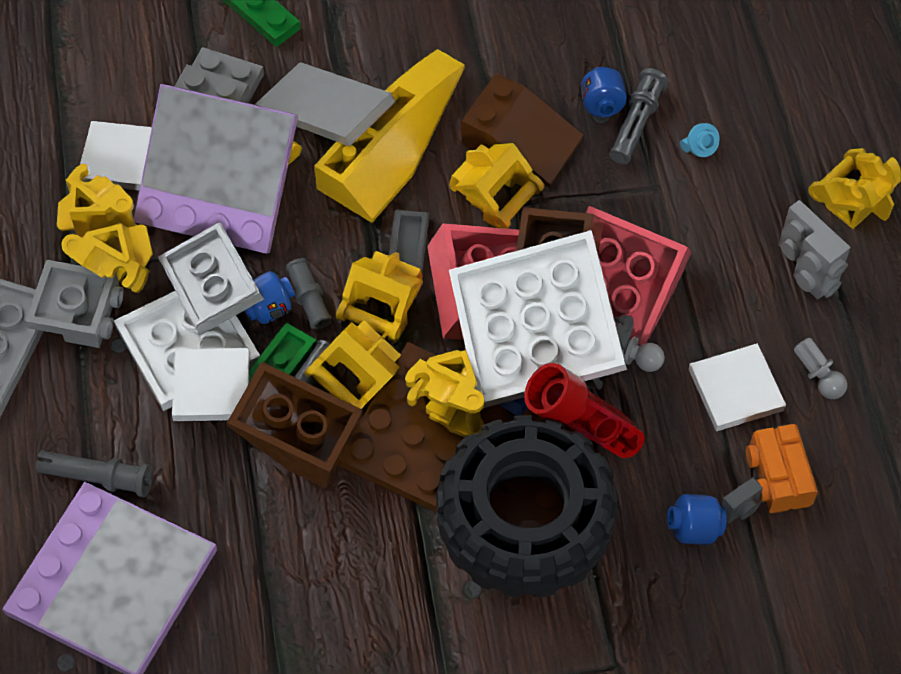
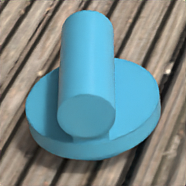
M699 123L691 129L688 137L680 141L681 148L686 153L691 151L695 156L708 157L718 148L720 140L718 130L709 123Z

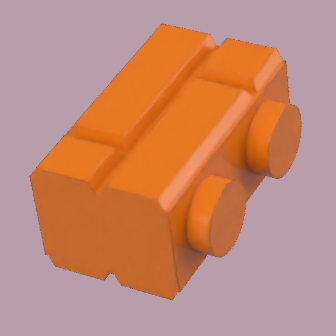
M789 424L778 426L776 429L772 427L753 432L750 444L746 446V458L750 468L756 467L759 477L756 481L763 488L759 501H766L770 513L813 505L818 491L797 425Z

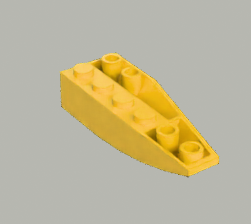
M437 49L399 77L385 90L392 94L395 101L393 105L351 146L335 142L315 164L317 190L373 223L414 175L465 69V64Z

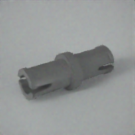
M298 258L289 262L286 265V271L296 290L294 297L296 302L303 306L311 329L320 330L329 326L333 319L329 315L323 301V289L320 284L315 282L307 260L305 258Z

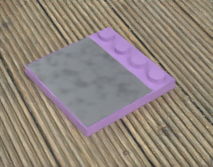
M160 84L134 222L191 236H196L220 222L233 246L266 254L270 253L298 115Z
M84 482L2 610L5 615L123 674H143L215 555L217 547L213 542Z

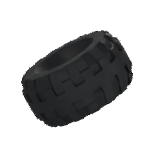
M532 415L514 416V421L503 423L501 419H497L485 424L476 435L472 434L471 436L467 435L456 446L455 453L450 460L446 461L440 475L437 492V522L441 540L448 550L449 557L459 570L462 568L472 577V582L486 590L494 588L503 591L506 597L521 599V595L536 594L538 598L556 595L557 590L569 585L572 588L585 579L587 573L595 565H598L608 548L615 526L617 493L616 486H614L612 481L611 469L606 459L594 451L593 442L581 432L576 431L572 433L565 429L563 423L548 418L547 422L532 420ZM529 477L541 480L553 487L562 498L564 508L562 514L557 519L545 526L520 528L505 522L493 511L490 506V496L499 485L508 480Z

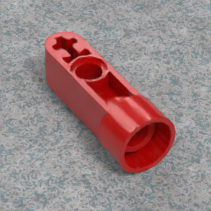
M545 364L538 368L528 380L524 394L525 403L530 411L545 420L549 418L561 422L563 425L581 432L585 437L621 458L632 457L642 448L645 441L643 432L622 411L588 391L586 383L582 378L560 364Z

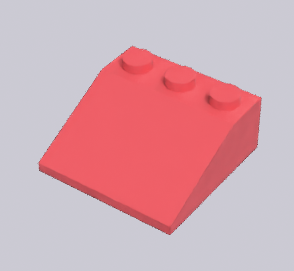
M589 206L586 213L594 214L603 223L598 256L613 315L616 317H621L623 314L632 316L634 325L630 340L634 336L638 337L639 345H643L648 342L681 278L692 251L685 245Z
M443 223L434 235L427 248L443 339L464 340L449 270L515 252L519 230Z

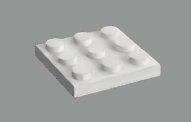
M176 291L114 320L116 329L163 411L172 407L175 349L249 348V368L260 357L236 315L199 335Z

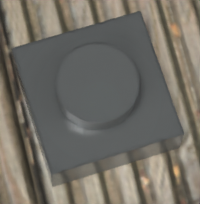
M753 477L723 498L721 506L726 510L728 524L738 517L744 520L758 509V501L763 488Z

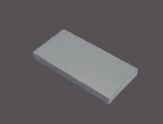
M299 62L255 105L297 114L296 127L351 146L395 101L390 92Z
M0 279V417L44 332L27 328L25 323L36 289Z

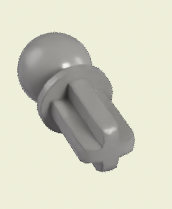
M634 336L631 340L629 339L626 350H622L627 365H630L634 359L637 365L647 372L656 371L663 365L665 356L660 346L655 343H645L638 346V337Z
M811 338L804 339L798 343L794 351L809 370V379L815 376L819 378V392L828 399L842 397L847 390V380L842 373L830 370L829 366L834 361L832 359L827 360Z

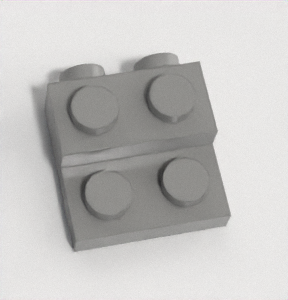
M202 47L192 66L186 64L174 87L249 103L264 76V69L261 65Z
M798 200L788 209L778 246L788 259L794 260L797 263L793 277L800 288L810 292L817 300L823 295L828 298L841 285L839 279L848 266L846 260L851 247Z
M46 260L25 319L26 326L30 329L62 334L65 342L100 348L102 339H109L111 337L114 321L113 318H110L113 308H120L122 304L123 287L119 285L116 272L114 278L107 276L102 278L83 266Z

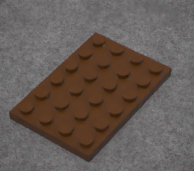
M407 342L401 352V356L395 362L400 368L375 395L361 418L360 424L345 450L339 466L437 513V492L440 475L446 461L451 459L455 453L456 446L465 437L452 433L444 425L429 419V414L426 413V405L430 402V399L427 396L418 398L414 406H410L407 403V395L411 389L406 386L405 381L408 371L419 359L427 362L430 357L437 356ZM499 405L486 407L481 410V419L484 425L497 419H501L503 423L514 421V416H517ZM529 409L521 415H532V420L547 422V420ZM565 425L566 430L572 433L576 432L571 427ZM590 440L593 442V449L597 453L600 445ZM529 477L508 480L499 485L490 496V506L493 511L505 522L520 528L545 526L557 519L562 514L564 508L562 498L553 487L541 480Z

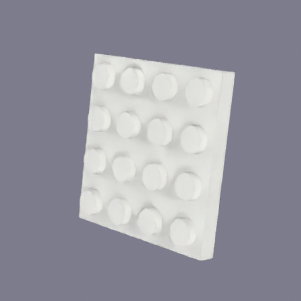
M591 230L449 270L466 352L477 381L475 389L484 396L483 408L524 398L525 388L532 374L538 368L548 363L560 364L584 381L627 370Z

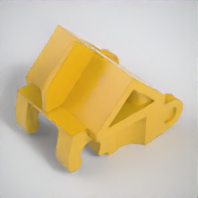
M514 143L494 144L490 149L480 144L476 150H468L466 152V161L456 170L449 182L452 191L456 192L458 190L466 196V200L471 202L472 206L483 212L484 221L496 228L508 229L511 226L510 220L534 194H539L544 189V183L532 173L531 166ZM505 184L509 188L515 184L522 186L499 211V206L495 202L494 196Z
M864 148L849 149L843 156L844 160L821 181L813 182L808 187V192L814 200L824 203L829 211L854 229L871 212L884 221L889 218L895 205L890 194L895 186L901 182V169L897 160L893 157L883 164L881 157L876 156L875 153H866ZM853 169L859 170L861 173L858 181L844 177Z
M86 164L79 165L68 176L66 184L69 194L58 202L57 227L59 230H75L76 235L83 238L86 232L120 223L127 228L137 226L132 215L134 208L132 198L119 184L115 185L106 176L100 177L99 175H96L89 182H83V178L89 175Z
M120 223L86 232L83 238L76 234H69L62 240L61 246L64 253L98 276L114 278L116 272L118 282L122 283L125 288H131L135 293H139L144 288L150 272L145 266L153 255L146 226L137 225L127 228Z
M375 251L371 259L363 257L353 262L342 295V301L336 312V319L343 322L347 319L357 324L365 320L376 332L381 334L387 332L388 340L396 343L408 324L407 312L423 283L421 269L400 261L399 253L397 252L388 256ZM372 297L391 306V315L394 316V322L392 323L354 306L356 303L366 304L369 298Z
M365 320L358 326L351 322L304 371V374L308 378L312 376L331 395L362 409L400 368L395 361L401 354L385 340L388 335L387 332L380 336ZM327 362L335 367L341 362L350 369L360 380V383L355 388L358 389L357 392L361 395V398L358 400L321 364Z
M455 350L433 356L427 362L419 359L405 377L406 386L411 388L407 395V403L410 406H414L418 398L427 396L430 399V402L426 405V413L429 414V419L444 425L450 432L463 437L479 433L484 425L481 419L484 396L475 389L477 381L466 350Z

